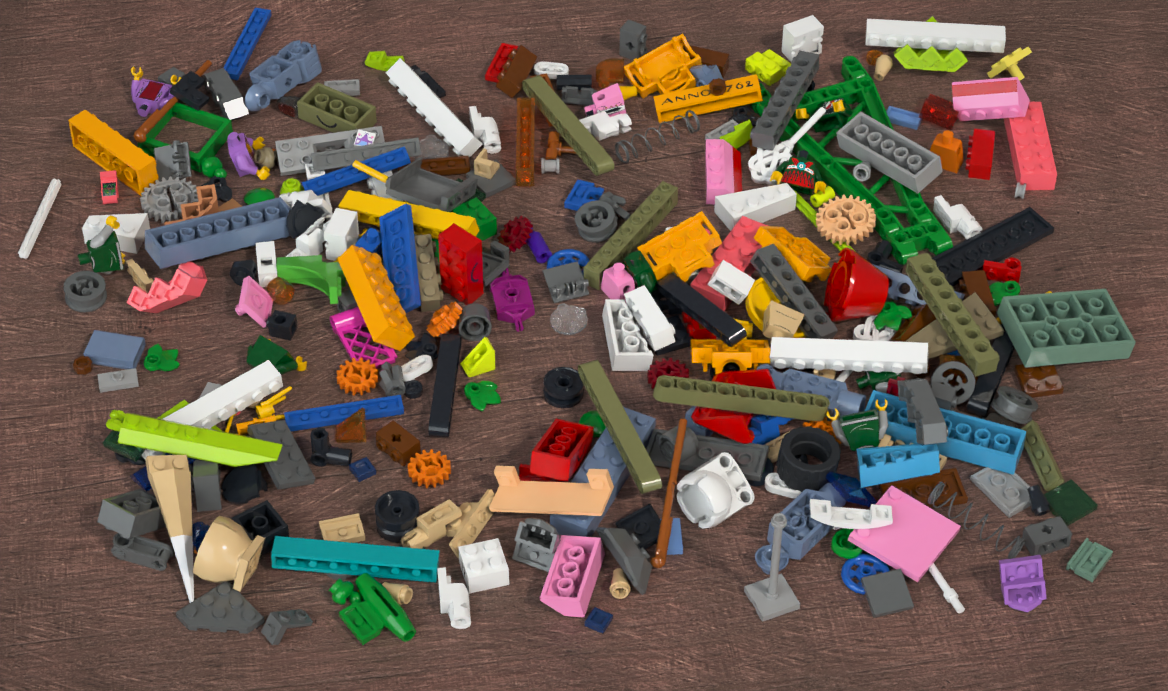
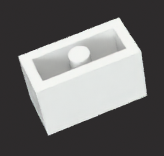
M723 260L715 269L707 285L739 305L748 295L755 280Z

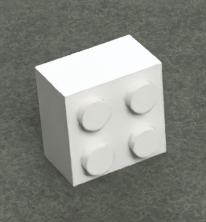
M498 538L458 547L459 564L469 594L509 585V568Z

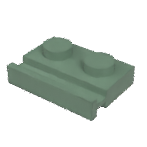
M1086 538L1067 563L1066 569L1075 571V574L1093 583L1112 557L1113 551L1096 542L1092 543Z

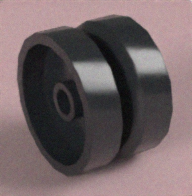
M394 490L383 494L377 499L375 515L379 535L387 541L399 543L406 533L417 527L416 518L420 516L419 501L413 494L407 491Z

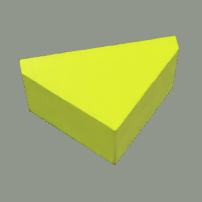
M484 337L460 363L468 377L495 370V350L487 337Z

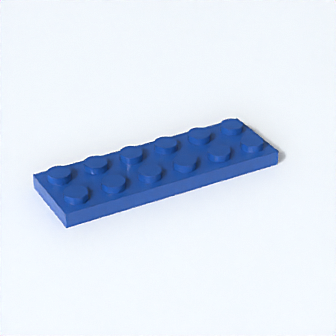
M406 203L379 217L384 268L388 273L387 276L394 286L393 289L400 299L399 302L402 308L408 313L421 306L412 208L411 205Z

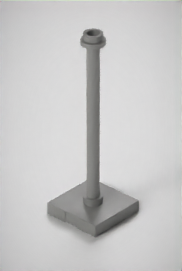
M776 513L771 518L774 534L770 578L744 586V592L750 602H752L762 622L800 609V602L782 573L778 574L782 530L787 525V519L782 513Z

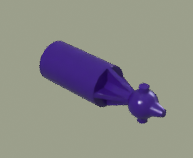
M533 230L529 234L530 238L526 239V243L537 262L541 264L546 263L552 256V253L542 235Z

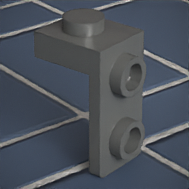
M303 609L270 612L261 632L272 645H279L287 628L311 626L313 621Z

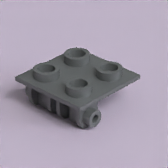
M179 140L173 141L172 145L154 148L159 182L162 181L163 177L166 180H169L170 176L172 180H175L176 177H179V179L192 177L188 142L180 143Z
M578 261L542 270L554 303L589 295L587 288L589 282L587 279L584 280Z

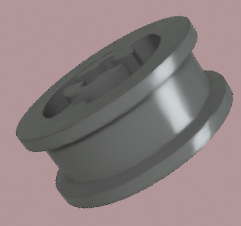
M595 200L587 202L575 214L578 233L588 242L605 241L617 229L614 209L605 201Z
M93 271L76 272L70 275L64 282L63 288L66 304L74 311L92 312L102 307L106 302L105 280L98 273Z
M951 361L943 363L934 370L930 381L931 387L934 382H942L944 385L950 386L948 380H952L954 374L947 375L944 378L942 373L947 369H957L966 378L965 384L960 376L957 375L955 378V382L958 384L953 387L957 388L956 391L960 388L963 389V393L958 396L957 404L966 401L972 395L975 388V378L972 371L960 362Z
M1008 386L999 387V396L991 403L993 409L1009 420L1028 424L1032 420V412L1038 409L1037 402L1026 393Z

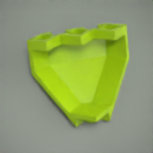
M932 16V17H930L926 22H937V21H936L935 18ZM906 44L904 47H898L893 52L905 69L955 72L968 61L966 56L957 47L954 50H939L933 46H930L928 49L911 48Z

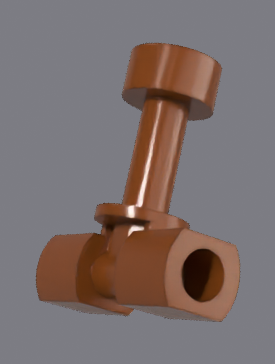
M549 132L545 160H556L557 156H561L562 153L577 154L571 146H562L559 132Z

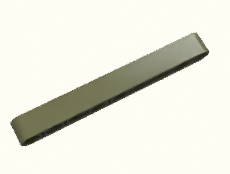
M540 75L522 81V87L526 95L594 175L599 176L614 170V162L610 155Z
M598 360L579 364V376L640 493L645 494L661 489L660 475Z
M667 375L657 378L653 397L660 402L810 421H822L830 404L827 397L817 394Z

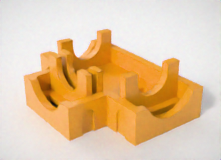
M681 34L673 37L672 40L644 56L634 59L633 62L624 66V73L631 84L637 88V92L642 99L656 91L660 95L696 86V80L689 69L692 66L702 65L701 57L691 49L686 37ZM633 75L636 76V78L639 80L642 86L638 85V83L633 78ZM685 84V85L682 86L680 89L675 90V91H672V90H674V89L680 87L681 85Z
M701 211L681 222L676 227L674 226L665 231L660 236L658 235L649 240L644 245H640L637 249L641 251L651 266L657 281L674 271L677 277L686 282L695 270L704 267L711 268L715 265L711 253H713L712 249L721 245L722 241L718 232ZM702 224L706 225L712 234L709 235ZM649 254L657 264L656 266H654L651 260L649 259Z
M760 226L754 236V239L762 245L761 248L774 243L802 281L812 282L815 275L821 281H825L832 269L827 265L831 259L808 238L794 237L784 227Z
M691 339L692 363H702L703 372H707V363H712V368H715V374L721 373L724 365L729 362L736 363L740 368L739 371L747 370V368H752V366H754L753 370L758 367V363H770V346L768 340L742 339L733 347H729L723 341L717 339Z

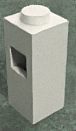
M274 241L256 243L259 285L261 287L279 286Z

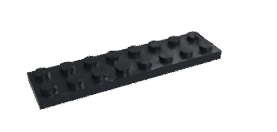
M1028 207L932 259L935 260L939 270L944 273L949 285L953 287L958 284V280H961L962 272L983 270L984 260L1000 262L1054 233V227L1031 207Z

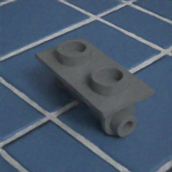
M562 87V101L568 104L589 106L593 104L592 95L597 90H594V88H581V92H579L578 87Z

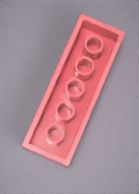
M1029 102L1025 117L1003 118L1016 181L1020 182L1021 185L1026 183V190H1054L1057 171L1041 102Z
M745 216L741 217L712 255L715 265L711 268H702L690 284L693 289L723 311L727 309L732 300L707 285L717 266L725 260L743 273L751 276L756 269L750 260L756 250L762 247L754 239V236L760 226H768Z

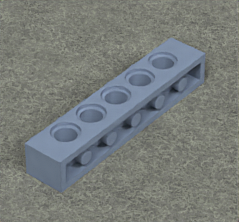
M874 265L892 280V286L888 288L889 298L898 300L901 297L906 299L905 303L916 306L917 303L926 304L924 300L920 299V293L907 275ZM905 284L910 286V291L907 294L902 292V286ZM954 291L958 298L963 301L965 294Z

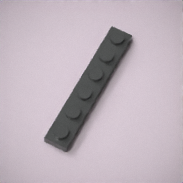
M419 138L311 153L313 171L347 167L353 165L355 160L361 162L404 146L409 157L420 156Z

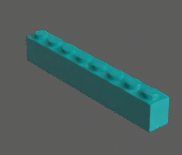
M275 536L271 560L272 568L357 576L368 573L372 577L437 582L440 550Z

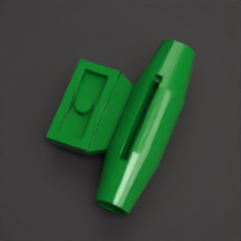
M368 573L361 574L356 579L355 584L364 601L354 602L339 612L341 620L362 645L379 636L384 626L403 642L411 640L415 636L416 630L405 610L381 583Z

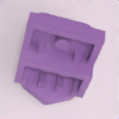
M1041 555L999 560L1001 591L1004 604L1025 613L1038 607L1046 599Z

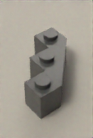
M224 68L201 76L205 79L204 87L206 92H211L215 106H220L224 118L234 120L249 114L243 96Z
M920 378L897 381L899 401H904L907 404L908 422L915 423L917 443L927 445L947 442L948 427L928 381Z

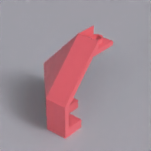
M192 261L181 263L173 279L168 283L156 277L149 293L139 286H134L127 303L142 312L159 313L198 298L207 282L204 268Z

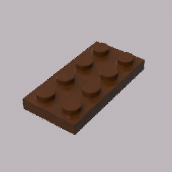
M956 468L940 470V473L878 484L882 496L892 485L931 509H934L933 504L929 505L927 500L933 489L940 482L945 483V487L941 495L934 502L936 507L947 501L955 492H957L952 506L965 504L968 500ZM952 499L942 507L950 506Z

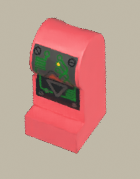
M116 170L100 172L103 205L117 204L119 187Z

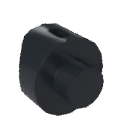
M253 260L233 262L230 270L231 279L240 286L243 284V279L248 276L254 280L258 269L257 264Z

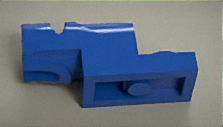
M762 414L752 417L750 420L751 427L748 428L755 435L752 443L764 445L780 436L778 425L787 424L788 421L794 418Z

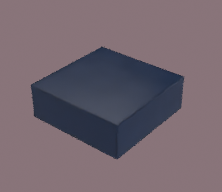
M367 457L349 464V469L358 482L376 475V469Z
M594 607L585 620V626L604 634L613 620V615Z

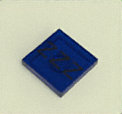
M829 472L826 475V479L846 501L868 507L871 504L877 503V500L865 487L861 488L857 478Z

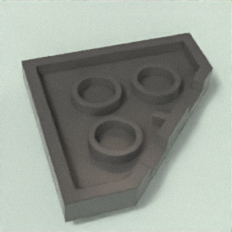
M229 581L221 583L176 612V617L188 630L197 631L198 628L209 629L211 632L236 630L239 633L248 634L265 623L264 617L237 590L233 589V585Z

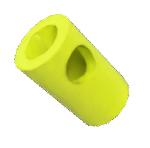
M827 186L825 194L822 191H818L810 197V201L814 207L818 208L823 203L828 202L829 199H833L835 192L830 186Z

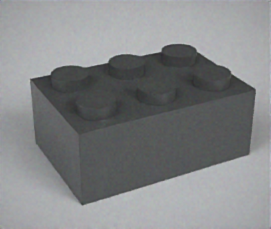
M142 489L103 499L97 521L104 525L106 529L116 531L121 534V537L126 539H132L133 537L166 527L156 497Z

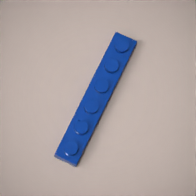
M254 8L223 67L231 79H239L272 16L271 10Z
M404 146L361 161V163L384 173L410 164L411 161ZM350 165L304 181L302 185L305 191L312 190L319 196L372 176Z
M401 395L284 412V416L290 431H298L404 414V407Z

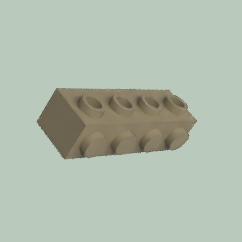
M431 234L416 235L414 239L421 312L436 311L440 309V301H443V291L439 290L438 285H441L440 273H436V268H439L438 257H434L436 242L432 241Z

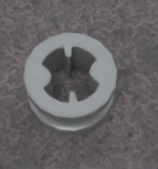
M1017 182L1014 198L1021 197V199H1024L1026 183L1021 185L1020 182Z

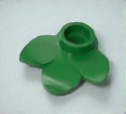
M1016 281L996 282L989 286L995 306L1000 305L1003 297L1018 296L1021 291L1020 285Z
M885 302L883 309L875 318L874 324L877 330L887 326L898 331L901 320L911 318L912 313L906 306H897L894 302Z
M159 344L152 346L148 350V355L143 362L145 369L149 371H171L180 366L179 362L176 361L178 349L162 350Z
M470 382L464 388L466 398L471 401L474 408L480 411L485 410L486 404L501 403L500 396L496 392L498 386L493 382Z

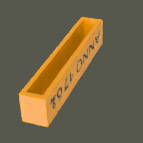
M757 74L725 81L727 91L719 96L710 93L709 85L653 96L659 123L671 121L677 115L685 117V113L688 110L699 115L763 101Z

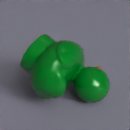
M215 156L205 157L201 161L202 173L206 177L226 178L227 172L223 169L219 158Z
M339 578L328 590L332 593V600L336 604L344 605L348 597L351 604L363 602L359 590L354 591V585L350 581H342Z

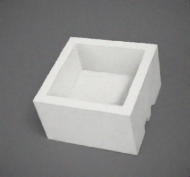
M814 15L784 25L782 53L791 63L799 50L815 54L822 53V44L820 42L823 41L821 36L823 35L824 26Z
M340 208L335 209L324 231V240L327 241L325 244L326 259L337 260L336 258L341 256L351 245L355 246L359 240L357 212Z

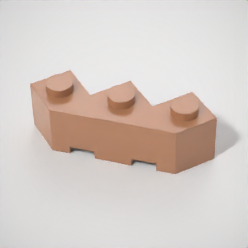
M215 184L196 187L198 202L180 204L182 220L164 222L165 225L219 212Z

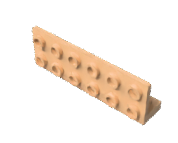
M496 466L494 474L499 487L489 509L491 512L601 516L614 485L608 469H589L586 474L589 483L520 481L515 466Z

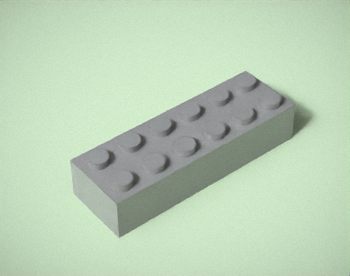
M863 112L858 113L836 132L839 148L861 161H869L873 168L916 193L921 192L943 172L940 156Z

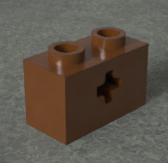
M394 420L376 432L377 448L382 452L384 451L394 462H398L403 467L410 462L411 457L415 458V453L421 454L420 441Z

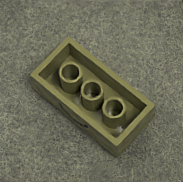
M318 82L297 102L300 119L333 133L370 128L377 123L376 106Z

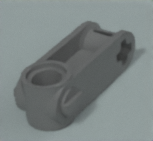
M119 533L113 537L111 552L113 556L120 560L164 571L167 567V561L174 555V549L171 546L141 536L126 539L121 537Z

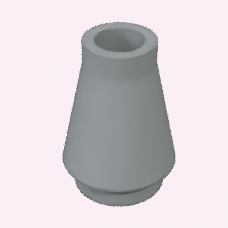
M863 161L856 165L853 169L854 177L859 181L868 180L871 175V163Z

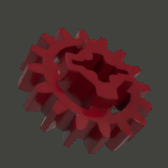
M516 216L514 221L509 220L504 225V230L499 232L501 235L497 237L498 242L507 246L509 253L511 251L514 253L516 248L520 250L526 244V239H529V234L533 232L531 229L533 225L526 217L520 216L518 218Z
M662 358V362L656 360L655 365H650V370L647 371L648 384H651V388L654 389L657 378L662 375L689 378V369L685 368V363L680 365V360L675 362L672 361V358L669 361Z

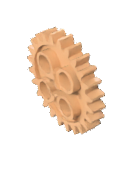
M843 195L842 199L835 196V201L829 199V204L823 203V208L819 207V213H816L817 231L821 233V237H826V241L832 239V244L836 241H839V245L846 242L847 246H849L850 241L856 244L857 239L863 241V236L869 237V232L873 233V227L876 226L874 208H871L870 203L866 204L865 199L860 201L859 196L856 199H853L852 195L849 198Z

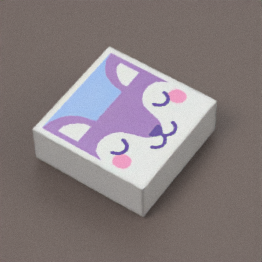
M358 130L354 147L374 144L376 134Z

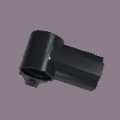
M888 241L878 242L873 251L868 253L867 261L871 264L901 274L904 268L903 265L888 260L893 250Z
M318 427L311 431L312 455L310 461L312 464L318 467H324L327 463L341 466H349L351 464L352 449L333 447L329 442V433L325 428Z

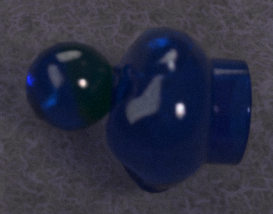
M196 522L192 525L193 546L196 547L194 549L195 554L198 553L200 545L210 528V525H206L204 522Z

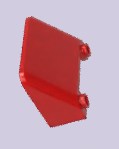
M768 369L721 372L712 379L714 382L776 389ZM697 406L691 416L694 423L736 442L748 444L752 443L755 438L753 431L747 427L754 413Z

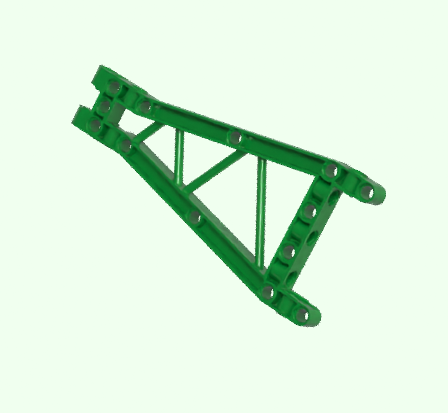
M846 56L842 60L841 75L845 82L806 92L797 109L806 108L807 112L814 113L822 103L843 98L846 104L849 105L857 102L860 103L852 110V116L848 118L847 123L863 110L864 114L894 130L874 81L854 56ZM759 83L763 101L750 103V106L761 117L764 107L768 106L769 99L772 96ZM796 110L779 139L781 142L789 140L801 128L794 122V120H802L796 118ZM841 128L833 129L819 143L805 133L794 144L792 152L798 156V151H807L809 153L808 160L815 162V167L819 170L823 181L841 198L843 195L846 198L852 195L853 199L859 196L860 201L865 199L866 204H871V208H874V214H876V226L873 228L877 231L882 241H888L893 247L891 253L899 264L906 265L907 258L917 256V251L928 248L934 255H939L953 247L951 238L926 206L920 192H914L885 174L868 190L842 166H856L863 161L860 159L832 157L824 149L837 136L836 132ZM891 179L901 206L885 205L874 194ZM894 213L905 214L911 226L904 228Z

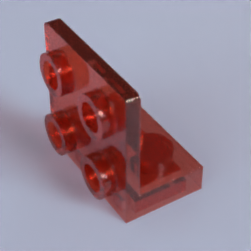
M930 94L923 104L919 118L952 130L959 111L954 110L952 102Z

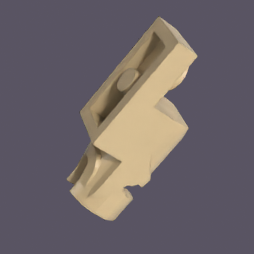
M449 499L417 517V527L401 538L402 546L418 549L428 548L432 543L446 536L445 525L461 517V509Z

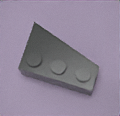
M190 458L191 487L195 489L197 512L222 510L220 464Z

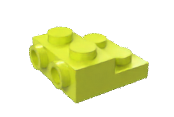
M770 49L762 54L760 52L754 53L746 58L745 70L752 75L757 74L758 79L769 86L784 77L787 68L791 66L790 62Z

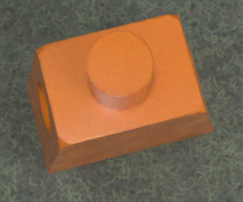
M946 130L943 134H937L930 151L940 156L942 169L957 174L963 164L962 141L953 138L954 133Z

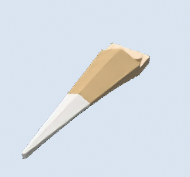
M187 455L147 456L145 460L148 479L165 521L188 599L191 603L194 601L191 472H189Z

